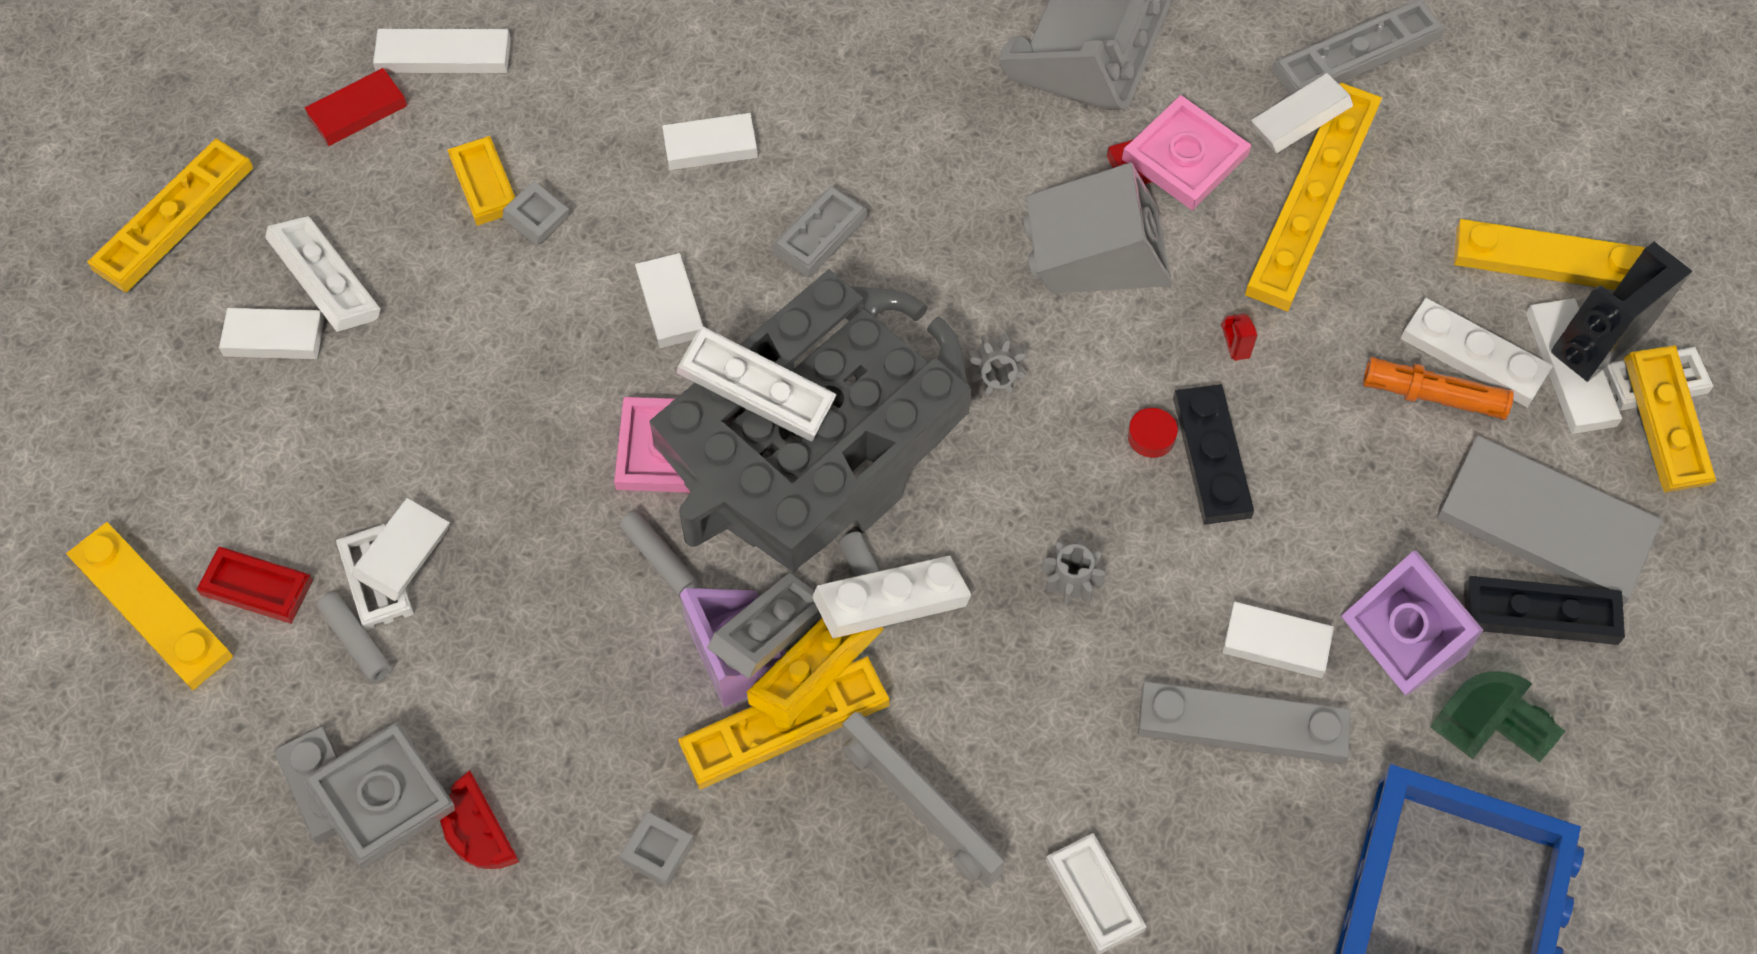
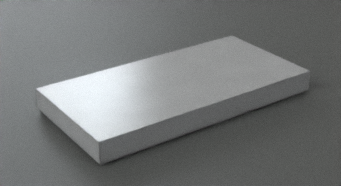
M1478 435L1437 517L1441 521L1583 587L1622 591L1623 606L1632 594L1662 523V519Z

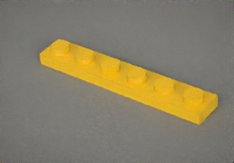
M1341 82L1339 85L1350 95L1353 106L1320 126L1245 292V296L1289 312L1382 100L1380 96Z

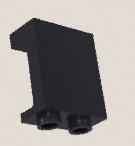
M1655 241L1642 251L1613 294L1603 286H1597L1592 290L1551 349V353L1582 379L1589 382L1649 331L1690 276L1692 270Z

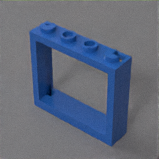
M1390 764L1379 780L1335 954H1366L1404 799L1552 847L1553 851L1531 954H1563V948L1556 945L1560 927L1565 928L1573 911L1574 897L1567 895L1570 877L1575 878L1578 875L1584 857V848L1577 845L1581 826Z

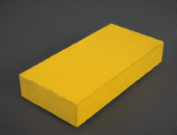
M487 136L447 149L476 226L502 218L503 209L516 197L491 137Z

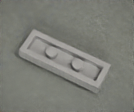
M788 573L718 629L712 636L707 649L721 658L730 668L739 671L749 679L820 618L821 614L812 598L815 591L791 573Z

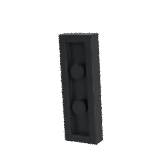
M1222 384L1175 390L1173 400L1203 525L1252 519L1254 508Z
M1469 576L1464 583L1465 609L1480 625L1483 632L1619 645L1625 638L1622 591L1478 576Z

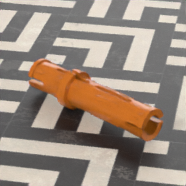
M1372 356L1369 358L1362 385L1364 387L1404 395V400L1415 402L1416 399L1431 401L1453 408L1485 414L1501 420H1506L1510 413L1514 398L1513 390L1424 370V365L1416 363L1411 367L1387 362Z

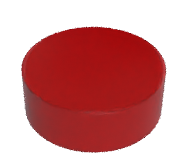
M1142 409L1130 421L1128 429L1129 444L1135 452L1144 457H1162L1174 447L1178 433L1177 423L1168 412L1162 409Z

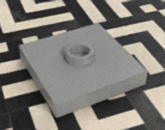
M398 722L303 778L305 786L361 870L455 811L453 802Z

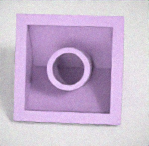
M1412 551L1341 616L1404 695L1410 694L1464 659L1483 632L1480 625L1417 551Z
M685 588L680 593L685 623L723 708L748 698L747 691L786 654L785 649L780 651L748 679L739 671L726 665L721 658L707 649V646L718 629L760 597L758 592L753 590Z

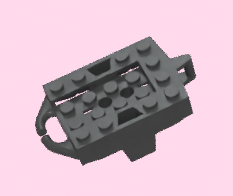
M828 269L740 344L750 351L836 394L832 406H836L838 409L828 411L813 442L805 438L796 443L785 441L788 437L799 435L697 383L692 384L650 420L655 448L682 478L684 485L691 492L679 509L685 543L695 547L728 529L752 547H758L794 573L801 565L832 542L852 522L855 523V526L862 533L868 530L902 498L909 471L969 414L971 387L966 381L962 348L954 330L939 316L929 324L927 332L938 341L940 355L937 359L934 357L930 362H927L876 319V316L883 311L896 310L908 315L914 321H918L927 311V306L908 293L892 289L849 286ZM844 318L848 320L842 328L794 368V361ZM854 375L856 382L850 386L846 381ZM739 415L728 426L724 423L729 417L735 418ZM770 449L771 456L765 460L762 455ZM866 459L874 462L855 478L853 471Z

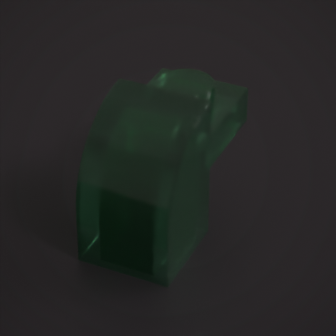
M1502 671L1484 672L1464 682L1430 726V728L1471 759L1475 758L1494 732L1498 731L1539 763L1565 733V730L1555 723L1554 718L1546 710L1530 705L1522 699L1533 683L1516 674Z

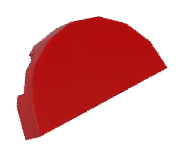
M469 770L454 782L450 788L449 798L454 804L455 811L440 820L447 844L460 860L477 868L501 869L519 863L516 854Z

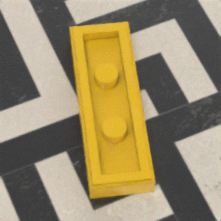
M1676 345L1630 352L1624 357V361L1664 493L1712 485L1716 482V477Z
M821 618L747 691L749 705L790 725L884 628L879 627L832 638L823 618Z

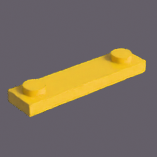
M215 138L87 261L91 270L127 293L253 169L250 159Z
M1460 219L1456 227L1454 265L1591 287L1603 286L1605 289L1616 290L1646 247Z
M108 522L104 523L66 553L71 561L192 691L233 658V655Z
M868 656L847 666L790 725L752 706L678 739V742L699 790L841 728L842 723L855 712L861 713L866 717L889 707L890 699Z

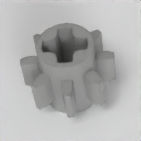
M1003 333L999 340H989L987 336L982 335V344L978 350H968L967 352L969 361L977 365L968 371L971 382H977L983 379V386L987 395H990L993 389H1005V391L1011 393V384H1013L1016 378L1026 377L1024 368L1017 363L1026 357L1021 346L1010 349V340L1006 333ZM999 359L1003 366L994 369L990 362Z
M1081 539L1076 544L1067 546L1057 542L1054 552L1055 559L1049 557L1044 558L1042 572L1051 575L1047 579L1046 592L1056 590L1064 596L1063 601L1066 605L1071 601V598L1080 596L1087 602L1091 601L1093 594L1092 585L1103 586L1106 573L1101 569H1096L1100 563L1102 553L1100 551L1092 553L1084 546ZM1069 568L1078 569V575L1068 573Z

